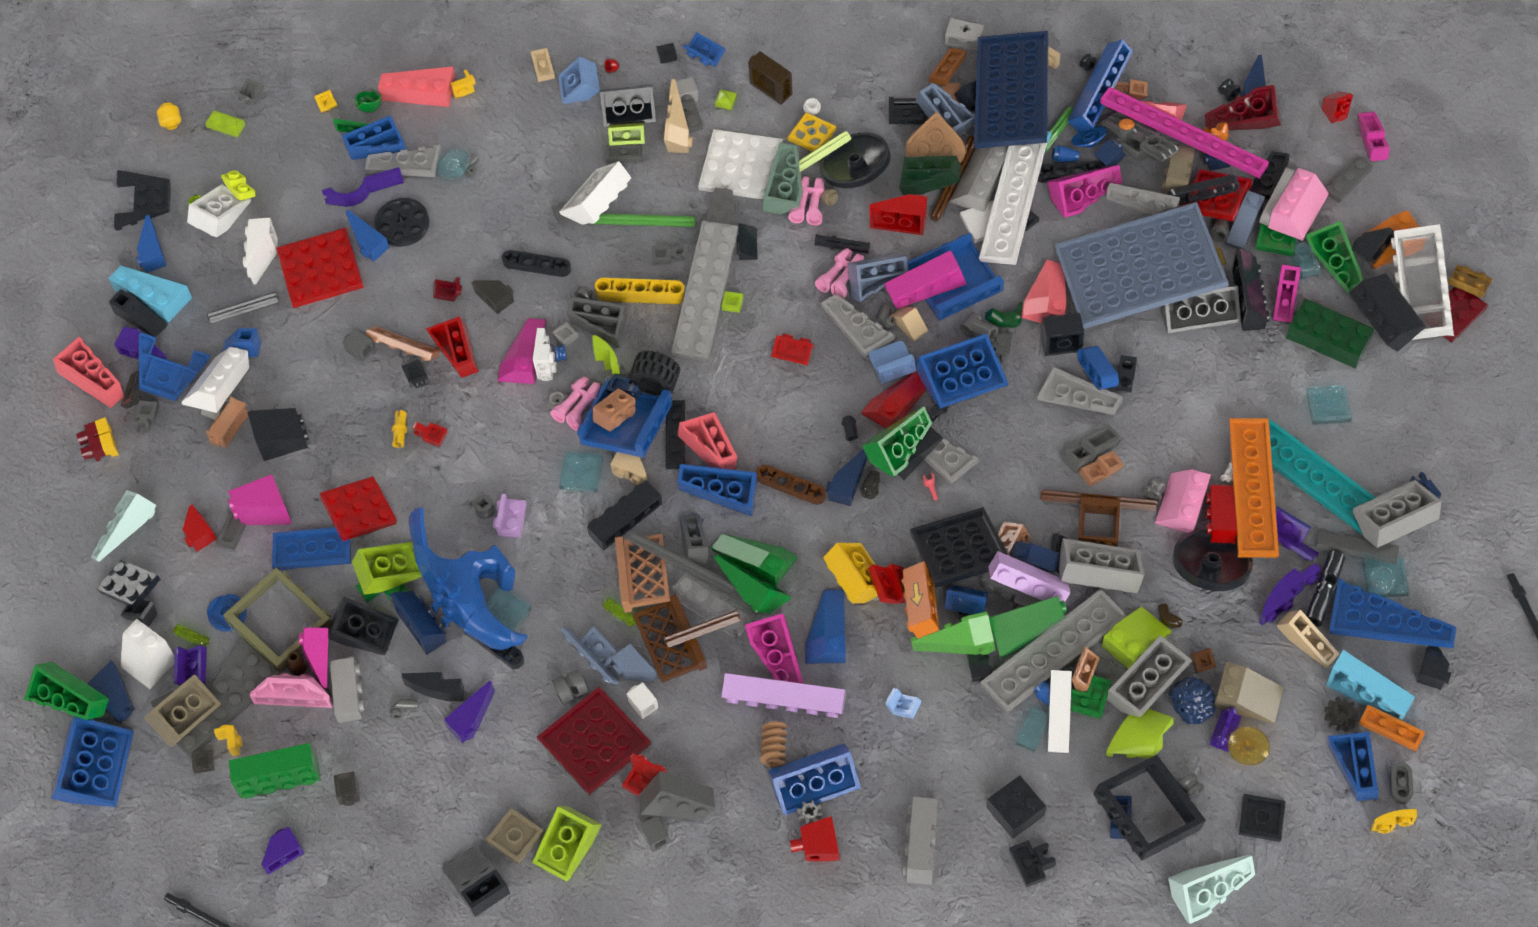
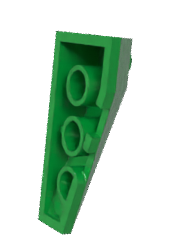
M721 534L711 547L712 551L728 558L776 587L798 558L780 546Z

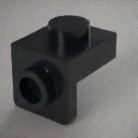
M419 359L401 366L410 387L415 386V388H419L426 384L425 381L428 380V377Z

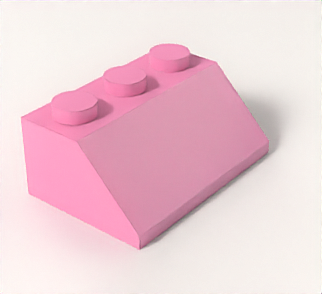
M1193 469L1171 473L1155 524L1186 533L1193 532L1198 521L1211 474Z

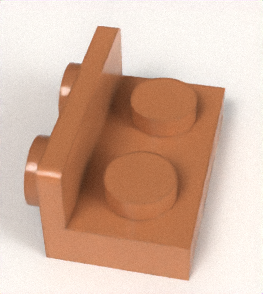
M1003 522L998 532V536L1010 557L1016 541L1029 543L1030 534L1023 524Z

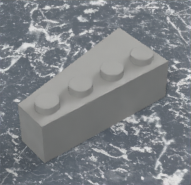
M913 797V803L908 804V816H911V823H907L906 836H910L909 843H905V856H908V862L904 863L903 875L907 876V883L932 885L938 799Z

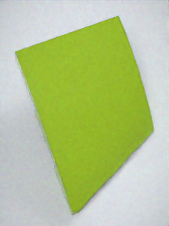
M592 336L596 361H604L605 370L612 369V375H620L617 357L612 348L600 337Z
M1148 709L1141 717L1128 715L1113 737L1106 755L1112 757L1113 753L1126 754L1128 758L1140 757L1146 759L1155 756L1163 748V734L1173 725V717L1152 709Z

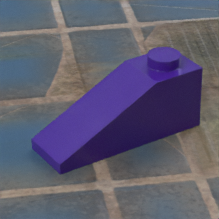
M123 327L114 343L120 355L139 360L140 330L133 327ZM154 345L151 355L167 360L166 355Z
M490 680L444 719L446 727L461 743L473 738L479 729L495 693Z

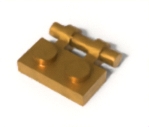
M1457 264L1448 280V284L1483 298L1493 278L1486 276L1483 272L1473 271L1470 269L1471 267L1466 265L1463 267Z

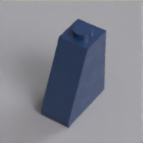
M111 660L87 684L109 698L105 712L121 724L131 716L135 709L120 671Z

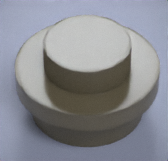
M826 189L823 192L822 202L826 206L831 207L837 202L838 195L836 190Z

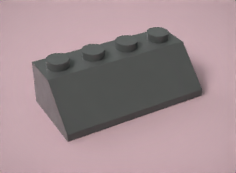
M1228 282V287L1160 306L1167 333L1241 322L1238 285Z

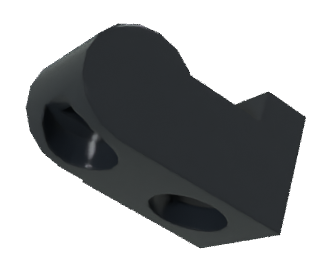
M1120 355L1118 367L1119 384L1116 387V391L1132 392L1137 357Z

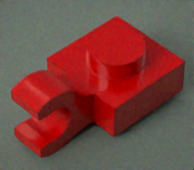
M415 422L412 428L415 430V435L422 437V441L437 447L441 446L448 433L447 428L431 422L428 427Z

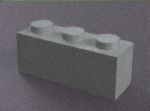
M354 657L330 661L334 713L338 723L361 720L362 712L365 711L363 699L361 700L360 694L363 693L362 682H359L358 678L361 675L360 664H356Z

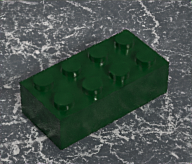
M1304 298L1288 327L1286 338L1356 369L1371 341L1374 328Z

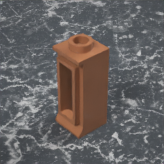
M230 397L229 404L227 403L209 428V431L206 430L211 444L215 446L220 445L224 448L227 447L248 417V410H245L246 403Z

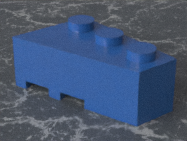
M391 115L342 135L344 146L351 160L367 158L370 154L391 152L393 154L406 149L405 143Z

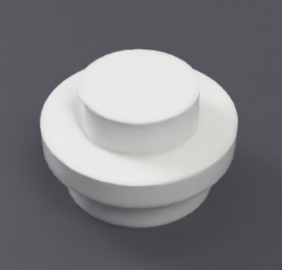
M809 98L805 101L803 110L805 113L815 115L820 112L821 104L817 99Z

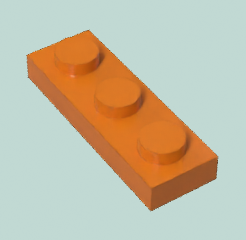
M1367 705L1359 721V725L1415 752L1425 734V731L1370 705Z

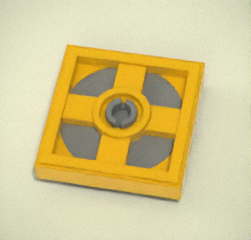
M806 112L788 135V141L813 152L829 141L836 131V126Z

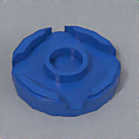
M233 594L216 597L207 609L208 620L211 626L222 632L233 631L234 629L226 623L223 615L241 598ZM247 609L237 617L242 623H244L247 617Z

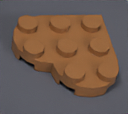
M938 112L934 113L910 136L906 142L907 146L905 149L908 161L914 166L923 169L933 164L946 169L954 168L963 161L967 153L962 138Z

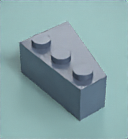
M932 83L919 91L915 101L928 118L938 112L958 135L975 125V113L967 110L962 103L956 102L951 98L950 94L936 84Z
M897 253L847 263L851 299L861 302L867 296L877 293L879 289L885 287L884 283L908 272L907 256Z

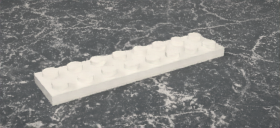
M1047 143L1008 146L979 256L980 262L1016 265Z

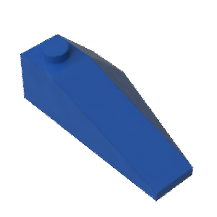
M824 590L805 644L806 664L846 663L844 590Z

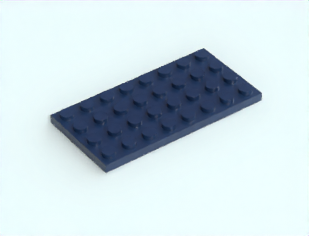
M1048 31L978 37L975 149L1047 143Z

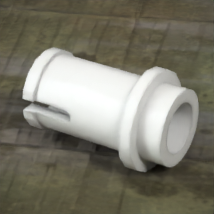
M1230 462L1225 473L1220 477L1222 485H1233L1232 464Z

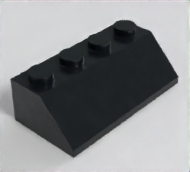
M1236 248L1232 273L1234 283L1238 285L1242 331L1264 330L1266 323L1270 320L1269 311L1265 309L1267 298L1262 292L1264 290V281L1260 280L1261 265L1257 264L1255 256L1241 248Z
M1386 273L1362 280L1349 292L1352 299L1386 345L1397 352L1427 327Z

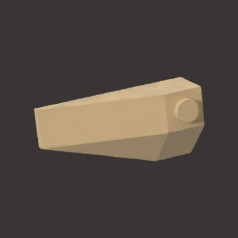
M672 79L669 102L672 104L668 105L667 109L668 118H666L664 142L668 152L689 153V147L693 146V137H690L676 80Z

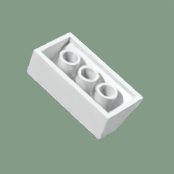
M619 161L596 169L559 213L582 225L595 223L599 220V215L609 208V203L614 201L618 197V193L627 187V182L631 179L630 175Z
M229 347L216 356L183 399L182 405L217 413L248 371V351Z

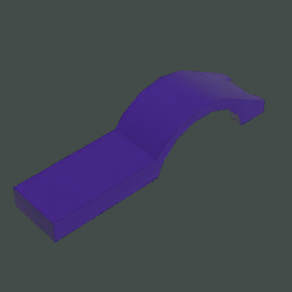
M397 167L364 177L361 186L353 192L339 193L330 187L323 189L322 193L323 196L327 197L324 198L326 204L349 207L362 203L369 193L404 182L400 168Z

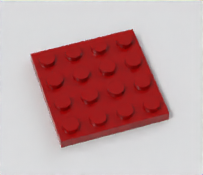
M346 227L276 247L293 308L364 288Z

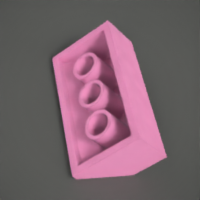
M1301 168L1296 170L1272 211L1268 228L1303 241L1329 195L1316 174Z

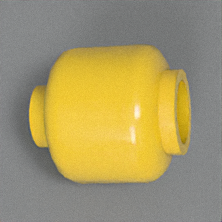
M163 103L156 111L159 125L168 130L176 129L177 125L182 121L179 108L173 103Z

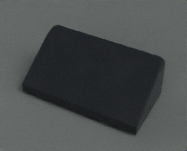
M738 223L739 260H758L757 228Z

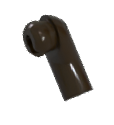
M1160 604L1158 606L1160 619L1164 625L1171 628H1180L1182 626V619L1169 613L1167 604Z

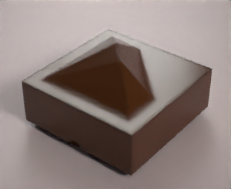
M1211 648L1190 654L1196 673L1216 667Z

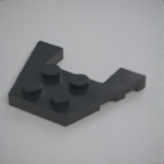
M117 170L116 184L118 188L135 186L133 212L116 213L114 216V228L116 231L122 230L123 226L137 224V221L145 219L147 215H150L152 219L170 212L171 182L169 179Z

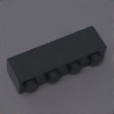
M647 481L636 485L632 492L627 496H622L618 503L613 507L607 508L600 517L593 519L587 526L589 536L604 551L615 542L616 537H622L663 504L661 494Z

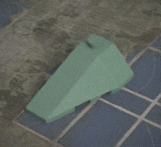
M779 143L763 198V211L781 215L793 208H798L803 194L797 146Z

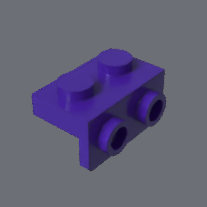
M199 645L188 650L180 646L175 648L173 676L175 684L181 686L194 674L203 684L206 683L207 647Z

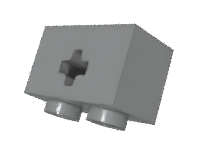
M951 18L945 33V45L977 52L978 37L984 36L985 25Z

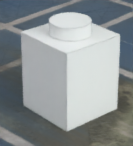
M644 683L633 686L627 693L628 702L641 719H644L658 709L657 699Z

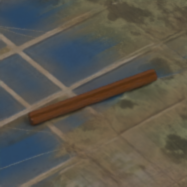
M972 135L968 137L965 143L967 153L963 161L953 168L931 213L932 220L939 221L970 159L975 148L974 136Z
M1045 489L1041 491L1042 501L1080 504L1081 496L1119 499L1121 500L1120 508L1156 511L1157 500Z

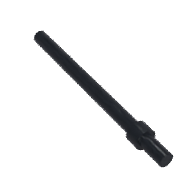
M1511 573L1507 575V578L1513 588L1512 593L1515 599H1518L1538 640V621L1525 596L1526 592L1523 586H1520L1515 574Z
M167 893L164 897L166 902L176 906V909L180 912H187L213 927H231L192 906L191 902L184 898L179 899L170 893Z

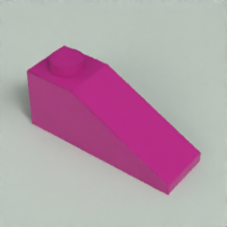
M1281 265L1273 320L1291 323L1301 267Z
M304 627L303 632L299 633V645H302V651L317 682L326 690L328 628Z

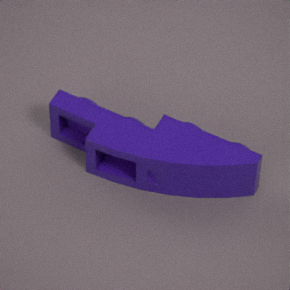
M1315 563L1302 573H1299L1296 568L1287 573L1268 596L1259 623L1261 625H1264L1266 622L1271 623L1278 617L1279 613L1289 611L1294 605L1295 596L1300 594L1305 586L1308 584L1313 585L1319 579L1318 576L1321 568Z

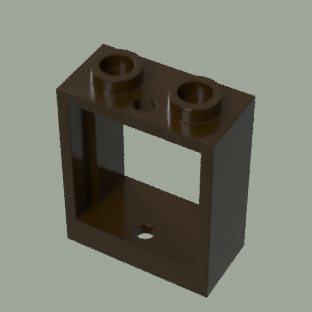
M761 51L749 59L748 66L751 85L780 105L793 95L792 73Z

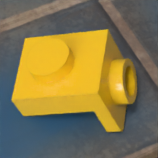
M467 69L463 70L465 78L450 83L455 99L475 92L473 87L476 84L472 74L469 75Z
M222 725L214 729V734L218 740L227 739V747L231 755H240V747H243L241 735H238L234 725Z

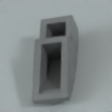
M1107 425L1082 438L1080 444L1066 450L1062 461L1076 473L1080 471V468L1091 464L1099 456H1102L1121 439V436L1110 425Z

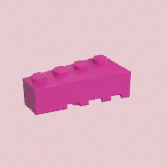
M950 250L884 283L896 309L967 285Z

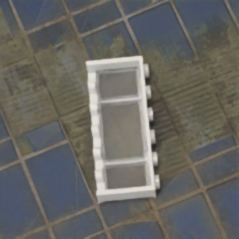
M1440 224L1394 231L1395 238H1391L1392 249H1396L1397 254L1393 255L1394 266H1398V272H1395L1396 284L1400 283L1399 291L1427 326L1412 340L1445 335L1454 336Z

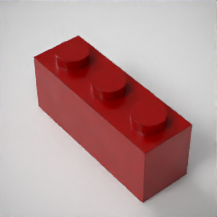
M1210 485V491L1205 495V504H1209V508L1206 509V519H1210V523H1207V534L1211 536V543H1235L1237 523L1234 488L1227 485Z

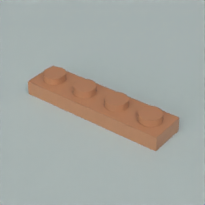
M374 326L366 331V336L372 338V341L377 343L383 342L393 349L399 348L408 355L420 356V359L424 361H431L439 357V349Z

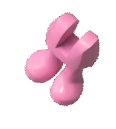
M803 176L801 179L803 194L798 208L790 210L788 218L793 223H802L805 217L807 198H811L806 213V220L810 225L818 226L822 223L823 219L822 213L818 209V203L825 191L822 178H816L814 187H809L810 177Z
M846 248L839 252L834 259L835 265L826 274L816 279L815 285L821 292L826 293L831 288L832 295L838 294L845 299L848 293L846 283L849 280L847 263H849L852 255L851 250ZM857 253L851 262L864 260V256ZM841 269L844 270L843 273L833 282V280L841 271Z
M585 376L581 377L571 385L573 392L570 396L551 410L552 418L560 423H564L566 420L569 427L577 431L579 425L583 423L581 417L583 411L597 398L602 385L594 382L586 391L590 379ZM580 398L579 403L569 412L573 404Z

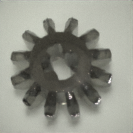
M1336 697L1335 701L1330 700L1328 702V706L1324 709L1326 714L1324 719L1325 721H1330L1328 724L1329 728L1336 726V731L1342 728L1346 732L1349 727L1352 729L1355 727V722H1358L1360 717L1358 715L1359 708L1354 707V701L1349 703L1347 702V697L1343 701Z

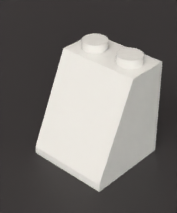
M136 619L123 632L121 668L148 689H151L173 666L175 656L162 637Z

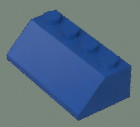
M845 744L767 770L783 815L796 812L797 809H802V802L807 804L813 800L815 805L861 788L851 753Z

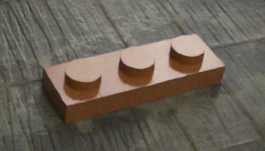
M951 47L929 76V82L946 86L966 59L967 51Z

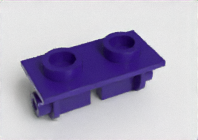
M1235 708L1222 709L1209 743L1210 746L1229 752L1242 717L1236 713L1237 710Z

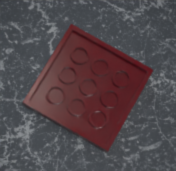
M600 687L596 688L537 736V740L589 796L630 763L632 753L638 755L651 745V741Z

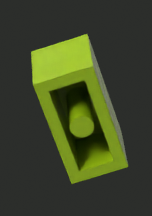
M645 123L609 125V146L645 143Z

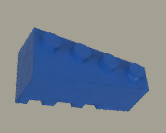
M680 464L677 480L680 491L753 516L758 483L756 472Z

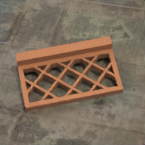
M662 534L645 536L654 542L659 541V544L664 546ZM623 536L616 537L620 595L624 612H633V607L670 601L666 561L660 558L661 561L655 566L650 561L656 555L651 553L644 559L639 556L644 549L640 547L634 553L629 550V546L635 544L631 543L629 539L624 540ZM636 559L642 562L637 569L631 566ZM646 565L653 569L648 575L641 572ZM656 572L663 575L658 582L652 579ZM637 575L644 578L639 585L633 582ZM648 581L654 584V587L649 592L643 589ZM658 588L665 591L663 596L657 597L653 594ZM639 591L645 594L643 599L634 600Z

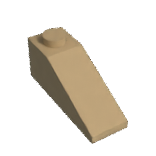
M1301 610L1288 612L1276 625L1289 641L1325 668H1328L1339 655L1338 651Z

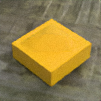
M331 90L314 96L321 113L337 107Z

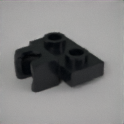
M1028 840L1009 848V852L1026 888L1046 880L1043 871L1056 865L1055 857L1045 858L1043 856L1048 853L1049 844L1047 843L1033 849Z

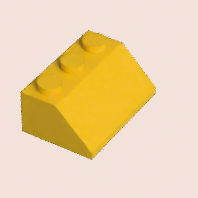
M836 543L823 559L827 564V568L836 577L837 583L847 594V598L852 603H866L877 597L876 589L868 571V567L875 563L862 543Z

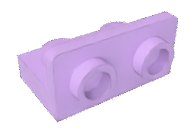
M506 494L501 495V500L497 501L498 516L494 517L493 527L496 529L498 536L521 538L527 507L526 500L507 499Z

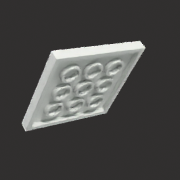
M713 129L698 189L700 191L714 192L715 187L733 190V195L763 199L779 143H783V139Z

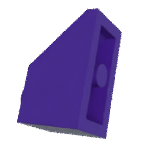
M289 826L279 829L270 837L261 864L268 875L304 854Z

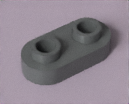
M1403 762L1395 763L1390 770L1391 797L1399 804L1410 802L1414 793L1412 769ZM1397 773L1403 774L1404 777H1399ZM1402 792L1405 796L1401 797L1398 793Z

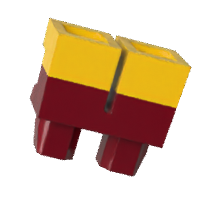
M106 417L84 425L85 430L76 434L80 446L89 443V446L80 448L84 460L95 457L98 462L101 460V457L119 455L111 426Z

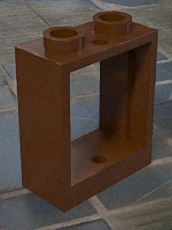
M1081 496L1078 541L1117 547L1121 500ZM1085 513L1114 515L1113 537L1084 536Z

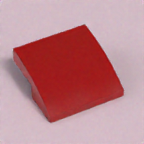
M873 564L868 567L880 602L891 604L906 603L903 596L905 588L902 584V579L904 578V568L902 566L890 564L887 567Z

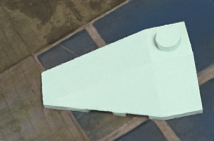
M126 490L114 510L117 513L116 517L109 521L106 526L107 535H103L100 538L91 558L98 562L101 561L148 519L153 517L156 505L141 495Z
M1249 854L1185 870L1169 877L1171 896L1187 923L1191 924L1207 917L1212 913L1211 909L1227 900L1226 896L1233 890H1238L1255 875L1253 858Z

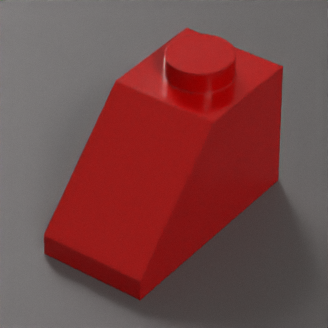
M191 504L182 529L186 536L183 539L189 548L193 546L198 552L215 541L216 537L194 505Z

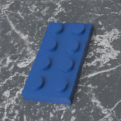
M335 527L273 533V570L275 568L287 570L351 564V539L342 541Z

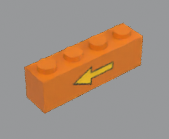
M923 561L903 569L904 578L902 579V584L905 588L903 596L907 605L905 612L908 616L906 625L908 630L913 632L917 638L939 631L934 584L928 573L926 563Z

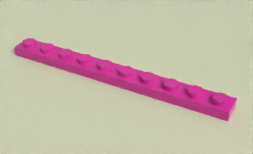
M1111 87L1107 89L1100 100L1101 104L1259 179L1268 167L1269 161Z

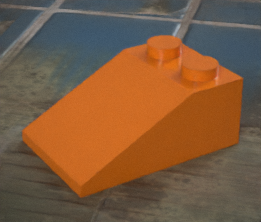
M1406 210L1391 216L1370 231L1388 227L1393 231L1417 228L1419 225L1410 212ZM1427 238L1403 241L1404 257L1422 251ZM1392 243L1374 265L1371 264L1373 269L1394 262L1393 255L1397 254L1396 249H1392Z

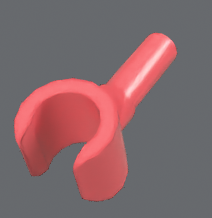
M931 473V479L929 480L923 475L924 486L929 488L933 500H937L938 497L934 489V474Z

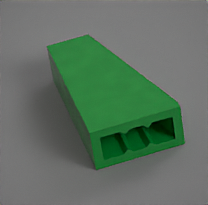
M1056 596L990 617L989 621L1000 657L1005 658L1065 619L1064 612H1067L1064 600L1060 601V598Z

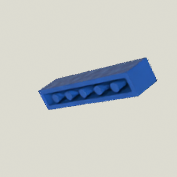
M1123 39L1107 44L1068 119V122L1078 133L1094 128L1105 105L1100 103L1102 96L1109 87L1114 89L1133 52Z

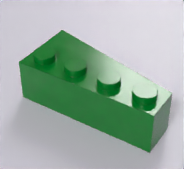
M51 661L34 666L24 700L28 702L33 701L38 705H46L54 710L65 711L69 715L89 720L104 716L109 698Z

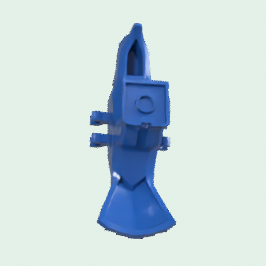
M415 508L410 514L408 522L415 562L434 600L430 608L436 614L438 609L442 607L445 615L441 619L443 625L447 628L449 623L453 621L457 626L464 629L466 634L492 649L505 650L511 646L524 643L528 637L527 634L512 631L490 612L486 606L484 594L479 580L489 578L496 581L501 591L513 590L515 569L498 547L493 545L484 552L468 551L455 560L437 556L428 546L424 525V508Z

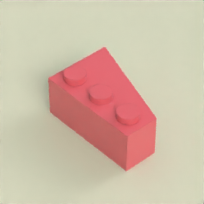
M715 412L679 423L678 436L709 467L735 470L737 455Z

